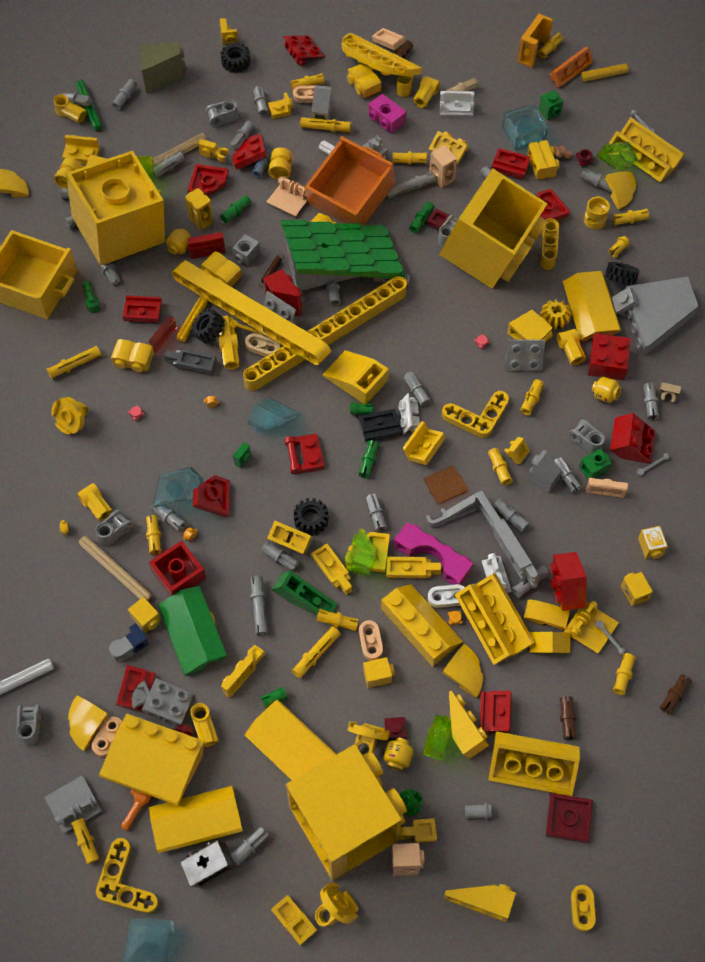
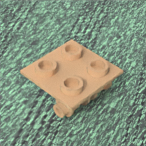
M285 176L278 179L280 185L266 203L296 217L308 201L305 188L300 183H295V181H291Z

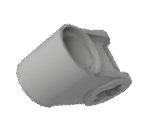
M234 100L211 104L205 109L212 127L235 122L239 118L237 103Z
M453 214L447 218L446 222L439 229L438 244L441 247L444 246L458 221Z
M580 420L579 425L574 430L572 429L568 432L570 439L589 454L599 449L603 450L604 435L586 420Z
M115 510L96 526V536L100 545H112L133 527V522L127 520L122 515L123 512L121 510Z
M40 704L30 707L18 705L16 732L25 746H33L39 740L42 716ZM27 731H32L31 735L24 737Z

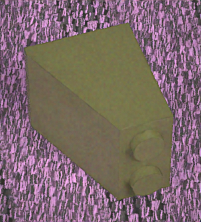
M179 41L139 45L146 93L155 91L184 77L183 70H186L185 60H182L184 58V50L180 48Z

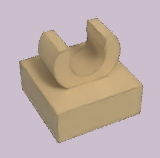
M662 382L660 390L664 392L661 394V400H664L666 394H670L672 396L671 402H674L676 399L675 393L680 394L681 386Z

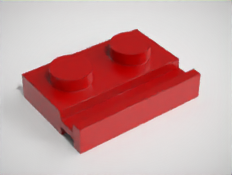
M498 148L491 165V170L493 168L499 173L524 179L531 157Z
M222 232L187 238L191 259L211 256L215 251L220 254L226 253Z
M126 295L122 316L123 321L159 323L162 297Z
M127 665L115 706L145 713L142 711L144 705L133 709L132 695L136 687L143 681L146 682L150 691L156 672H148L145 669Z
M481 691L480 727L485 732L496 733V731L511 733L512 692Z

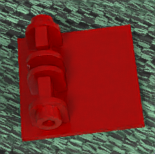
M309 35L283 36L285 39L284 47L298 65L303 66L306 63V58L325 57Z

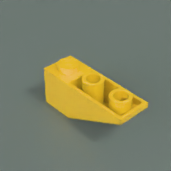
M451 690L449 692L452 738L462 754L469 760L489 746L485 740L488 736L482 727L477 728L474 722L477 719L470 710L467 712L464 708L466 702L460 694L456 696Z

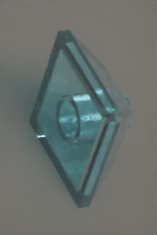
M269 397L254 403L247 424L258 432H264L300 417L301 413Z
M192 466L159 475L153 506L156 508L193 498V489L202 484L204 479Z
M153 918L130 919L122 962H168L174 931L172 921Z

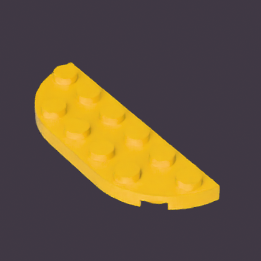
M353 33L345 35L342 39L341 48L347 57H352L359 63L368 65L371 69L381 71L383 75L393 74L413 78L414 75L421 74L422 67Z

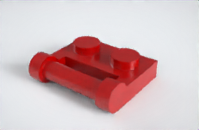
M317 433L298 437L288 436L284 439L291 462V474L324 469ZM296 445L301 447L304 462L302 465L298 464Z

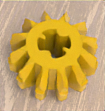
M557 299L554 302L549 300L547 304L542 306L540 317L545 318L554 330L557 327L563 329L564 325H568L570 321L571 311L569 310V305H564V300L562 302H558Z

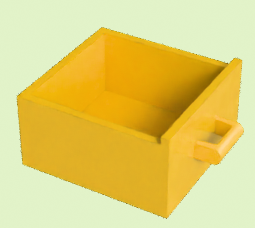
M11 230L0 246V303L48 320L60 298L65 297L74 282L73 277L77 272L71 248L67 247L65 249Z

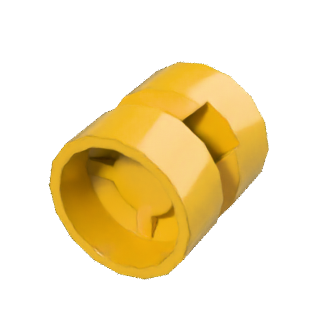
M275 148L271 153L269 175L275 180L284 176L288 179L291 174L293 154L286 148Z
M65 158L60 166V170L56 172L53 178L54 182L60 188H68L66 173L82 168L83 165L74 158Z
M593 197L588 201L584 216V223L588 228L598 230L605 226L610 209V204L605 198Z

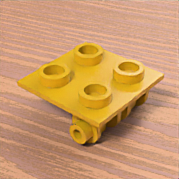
M595 601L586 602V608H581L577 611L564 632L570 633V637L599 654L609 638L601 629L596 628L595 623L598 620H602L606 630L612 634L619 622L598 610V604Z

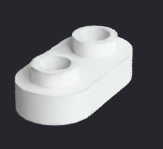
M458 584L433 587L428 592V602L435 608L461 606L458 600L454 598V595L465 587ZM440 597L441 600L436 601L434 598Z

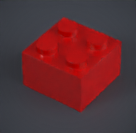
M594 333L590 348L588 376L624 381L628 370L631 338Z
M182 540L149 562L151 572L170 597L180 590L195 587L206 579L204 568Z
M577 552L553 555V563H550L552 579L549 582L551 591H555V602L560 604L562 611L586 608L587 576Z

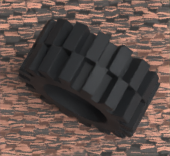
M232 42L231 45L227 44L226 47H223L221 50L223 68L225 67V70H229L230 73L233 71L238 73L237 71L239 70L241 73L243 69L246 71L251 63L248 47L243 43L240 45L239 42L236 45ZM234 56L240 57L238 59H231Z
M611 261L608 262L605 278L619 284L635 285L640 270L629 264Z
M207 308V310L204 309L202 311V314H198V318L194 319L195 323H192L191 331L192 335L201 342L210 344L216 340L215 337L220 336V332H223L222 327H225V319L215 310Z
M306 498V502L301 500L300 505H296L293 516L295 527H298L299 531H303L306 534L309 532L313 536V532H316V535L320 534L319 530L322 532L325 530L329 521L328 509H326L325 503L322 505L321 500L316 502V498H312V501ZM312 511L318 514L319 517L314 522H307L304 519V515L307 512Z

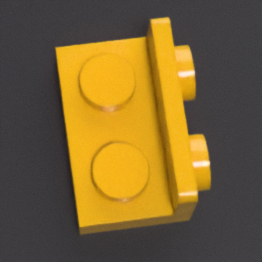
M438 131L428 148L429 151L433 152L435 149L445 145L457 158V164L459 165L465 152L470 150L467 142L460 138L458 140L452 138L453 136L448 132L444 131L442 133Z
M65 135L66 145L62 156L63 160L70 157L76 159L81 164H87L90 155L99 157L100 145L98 138Z

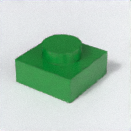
M243 442L233 455L234 465L239 468L244 463H248L252 454L249 444Z

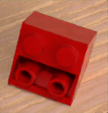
M281 269L265 277V296L267 291L296 309L294 316H301V307H303L301 302L302 293L298 287L294 286L291 276L289 274L286 275L284 270Z
M635 413L616 417L614 419L610 450L621 459L647 464L651 463L655 430Z

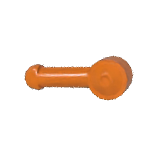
M134 789L130 791V794L134 796L135 803L121 824L123 830L128 831L131 828L142 806L144 807L150 802V795Z

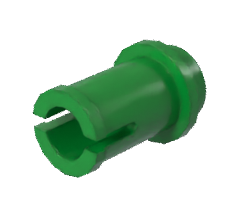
M356 401L350 403V414H353V416L356 414L366 415L373 413V404L356 403Z
M277 687V690L261 696L265 708L269 707L276 700L283 701L284 703L288 699L284 687Z

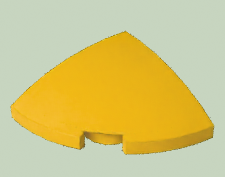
M0 169V193H11L12 197H29V190L24 179H21L13 171Z
M626 171L607 174L605 180L612 191L610 197L617 209L620 210L626 207L633 199V194L636 191L634 175L632 172Z
M463 644L445 667L442 674L460 685L459 688L477 699L483 683V674L479 665L480 661L473 650Z
M76 696L68 713L69 732L75 744L85 752L96 737L97 730L107 719L108 714L89 701Z

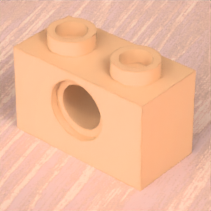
M445 145L435 149L430 156L429 173H434L436 183L441 189L455 181L457 158Z
M419 843L392 844L393 876L419 875L420 868H423L424 850H419Z

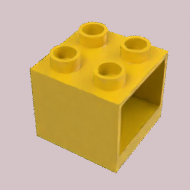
M133 151L66 173L71 216L100 266L165 243L164 200Z
M492 168L459 217L439 255L491 289L499 278L509 282L548 222L540 217L547 203Z
M355 744L286 784L289 807L332 881L392 846V844L397 843L400 838L401 825L405 823L403 813L407 812L403 800L394 788L386 793L384 792L383 784L379 777L383 775V770L375 755L371 751L362 755Z

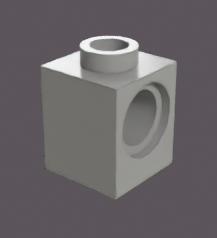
M246 234L233 247L234 259L246 266H249L260 253L259 241Z

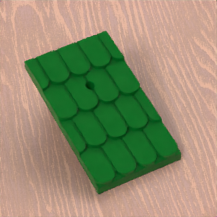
M280 220L286 240L289 267L295 285L300 291L355 277H403L405 279V273L398 254L395 251L387 228L383 225Z

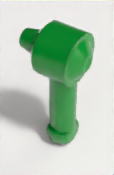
M85 280L82 284L87 296L85 304L90 313H96L100 309L99 300L93 295L91 282Z

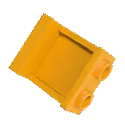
M542 14L536 16L521 37L518 63L530 68L534 66L538 43L545 44L547 40H550L553 19Z

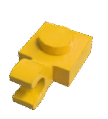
M201 139L198 143L200 155L212 159L217 157L218 161L225 162L224 155L229 154L227 148L217 147V143Z
M434 818L413 820V827H401L399 840L414 837L415 843L437 841Z

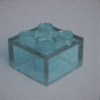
M535 104L503 113L502 128L515 151L528 147L530 143H539L546 140L548 127Z

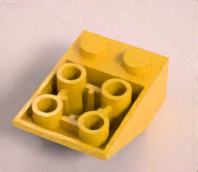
M345 350L322 376L361 403L368 404L388 381L389 369L375 359Z

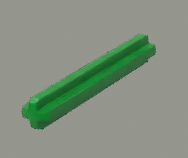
M76 81L75 84L78 92L81 95L90 96L84 81ZM91 102L90 106L84 105L94 131L102 130V124L93 102Z

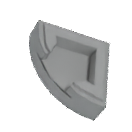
M145 681L141 682L133 692V709L144 705L150 691Z

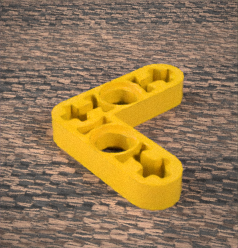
M504 391L495 392L481 416L455 404L448 403L442 408V418L446 422L480 438H487L491 435L505 411L509 396ZM500 398H502L503 401H501V402L499 403V406L497 407V406H496L497 400H499ZM494 411L497 416L491 418L487 415V412ZM468 417L472 420V422L470 424H464L462 422V419ZM484 426L487 427V429H484V431L480 430V428H483Z
M124 838L115 839L110 846L96 887L97 897L102 902L144 914L154 913L158 908L159 902L153 893L121 884L131 854V846ZM121 844H124L126 851H121L119 858L120 860H123V862L121 863L120 861L116 860L118 856V851L116 850V847H120ZM113 864L120 867L119 873L115 876H110L108 868ZM109 886L112 892L117 893V900H114L115 896L112 894H107L104 897L101 890ZM127 891L132 892V901L130 903H123L121 900L123 893ZM138 894H141L139 898L144 901L151 898V901L154 903L153 906L149 905L148 909H145V905L138 902L136 907Z

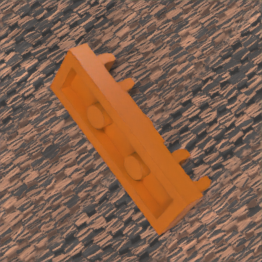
M584 47L549 74L551 81H555L556 87L563 86L593 63L590 48Z

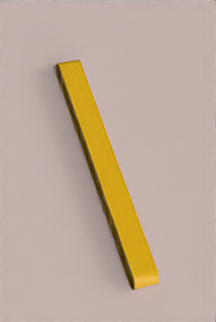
M184 260L171 272L172 277L181 285L206 298L219 308L309 362L319 365L331 353L330 347L322 340L190 262Z
M403 277L391 279L307 332L330 345L404 299L407 291L406 279ZM283 346L244 371L245 388L249 391L258 390L306 359Z

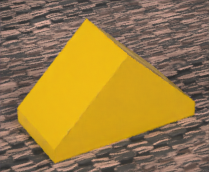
M529 632L535 644L529 647V653H570V633Z

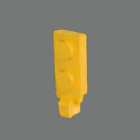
M327 543L310 553L312 559L332 586L334 585L335 588L340 587L345 595L353 591L351 584L348 582L351 580L348 570Z
M387 557L386 578H431V575H441V563H431V560L426 559V557Z
M257 645L248 650L245 659L240 660L232 674L226 676L222 681V691L228 698H231L256 669L257 663L265 655V652Z

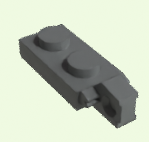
M182 348L176 352L166 350L164 356L165 362L171 363L175 367L211 375L217 361L216 355Z

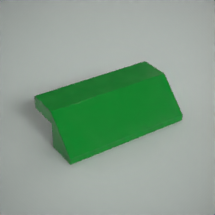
M200 586L180 590L158 605L184 676L202 672L206 664L226 659V652Z

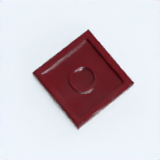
M550 793L545 836L588 844L593 800Z

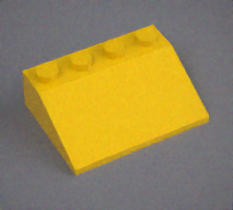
M126 714L115 734L99 777L178 805L203 757L204 741Z

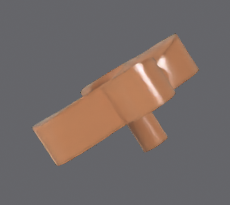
M556 144L553 146L557 158L563 156L570 159L573 154L564 146L558 147Z

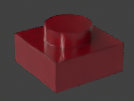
M435 209L428 218L427 225L439 230L450 215Z
M405 717L384 718L385 731H390L386 741L397 740V738L407 739Z

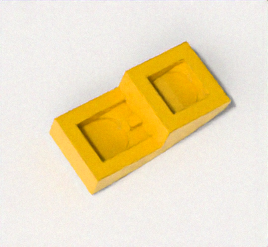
M529 599L527 600L524 619L538 625L547 624L563 631L567 627L570 610L562 611L559 606Z
M286 895L270 909L299 945L317 931L289 895Z

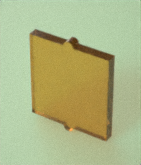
M453 465L423 478L429 489V494H432L438 505L468 492L462 481V476H459Z

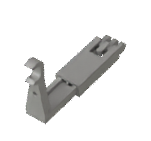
M482 490L447 511L441 508L442 517L436 520H432L429 515L426 516L429 526L438 527L451 520L475 512L479 508L492 527L494 538L522 581L527 579L532 587L538 586V573L505 520L499 518Z

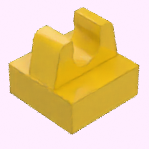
M517 437L515 441H510V448H505L504 451L508 457L512 458L514 463L521 464L530 452V449L524 438Z

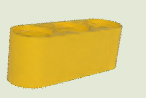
M552 218L546 220L548 222L541 234L540 266L545 270H551L555 267L558 255L559 223Z

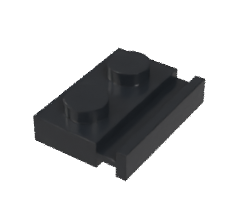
M396 409L359 416L365 443L369 440L376 441L402 435Z

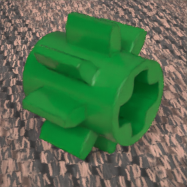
M405 789L399 793L407 809V812L403 814L415 816L421 812L420 807L424 801L422 795L417 790Z

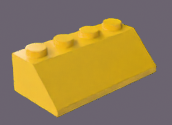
M412 584L398 587L381 599V610L432 667L463 644L460 637Z
M496 731L488 781L572 796L580 761V747Z

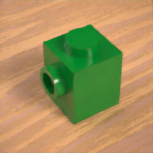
M553 90L540 96L538 110L548 121L561 115L563 100Z
M599 449L582 458L579 468L588 480L589 478L596 479L609 472L611 459Z

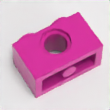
M381 94L368 104V116L390 133H394L406 123V111L384 94Z

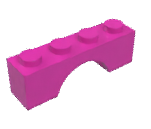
M407 522L394 539V548L408 557L420 553L435 556L443 566L442 579L452 585H462L472 572L473 563L468 557L459 555L452 547L443 545L435 536L424 533L415 524L412 525Z

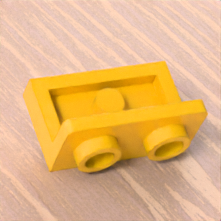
M421 421L405 443L403 451L409 461L427 466L446 436L443 432L429 429L426 422Z

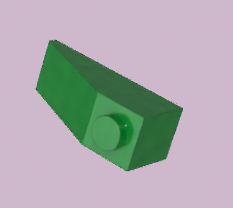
M291 570L282 573L272 589L288 602L316 616L319 609L333 612L337 606L336 602Z

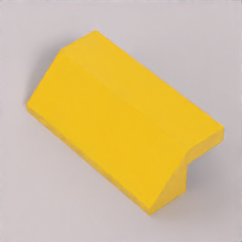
M631 117L621 132L616 131L607 145L659 182H662L669 176L685 156V153Z
M602 271L576 273L562 281L580 341L586 342L593 338L594 333L613 336L621 331Z
M492 573L477 584L468 585L455 594L493 665L535 644L496 573Z
M279 700L273 702L260 714L245 733V736L291 780L337 755Z
M233 786L182 798L178 805L167 802L149 807L157 853L243 831Z

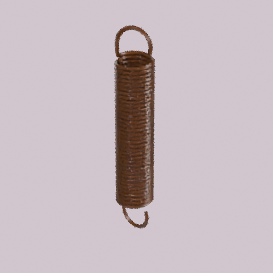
M278 255L262 277L261 282L263 284L264 278L275 273L283 259Z

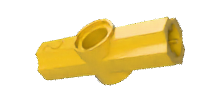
M223 316L225 327H222L223 332H220L219 336L220 351L222 352L224 368L234 370L239 367L240 363L237 351L239 350L237 334H235V329L230 326L233 317Z

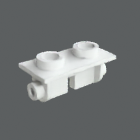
M407 393L400 400L398 406L401 413L400 426L402 427L403 435L408 430L414 433L420 424L419 417L413 416L419 414L418 401L414 397L409 398V393Z
M495 553L489 554L488 559L481 561L486 577L496 573L506 592H512L501 557L496 556Z

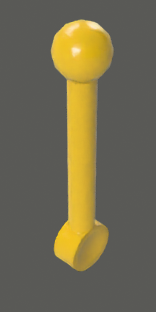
M231 320L230 326L233 328L239 327L265 336L256 329L239 324L236 320Z

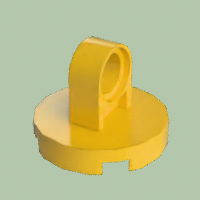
M63 397L53 403L51 415L52 417L55 416L57 422L55 426L61 432L69 435L82 430L89 408L71 397Z
M350 721L347 729L357 734L355 745L358 749L362 743H366L369 746V751L373 754L377 739L388 740L390 733L389 730L385 731L384 728L366 723L361 724V726L357 725L356 721Z
M327 883L321 889L320 896L323 904L318 907L315 913L316 922L320 926H332L337 921L351 924L358 918V915H356L358 906L355 900L347 891L343 893L337 889L340 886L337 883ZM326 909L330 913L328 922H325L323 919V912Z

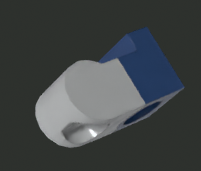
M136 623L129 627L131 633L121 640H115L110 644L109 651L115 661L123 662L149 645L146 636Z

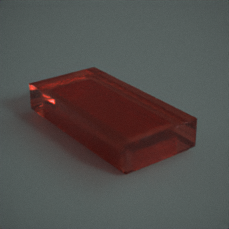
M168 316L149 339V345L153 347L155 354L177 329L176 320L172 316Z

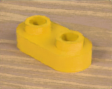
M586 885L576 886L571 893L572 923L581 932L591 930L596 921L594 894ZM578 895H584L585 901H580ZM585 917L587 919V923L582 924L579 918Z

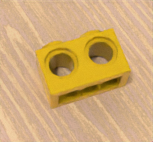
M274 521L267 539L306 555L313 537L278 521Z

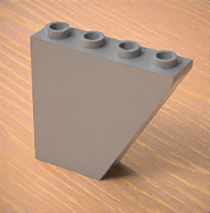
M688 277L625 287V289L631 287L634 290L638 302L637 305L628 309L626 314L627 318L631 320V330L636 335V346L640 349L642 356L647 355L696 314L698 303Z

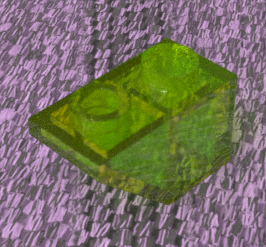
M629 142L605 144L596 154L597 158L615 170L628 169L638 160Z
M360 528L359 533L354 534L351 543L353 548L351 551H347L344 562H347V570L369 577L376 562V551L365 529Z
M435 714L422 755L443 761L452 733L451 719L448 716Z

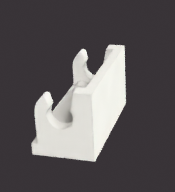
M441 91L440 116L473 117L474 91Z

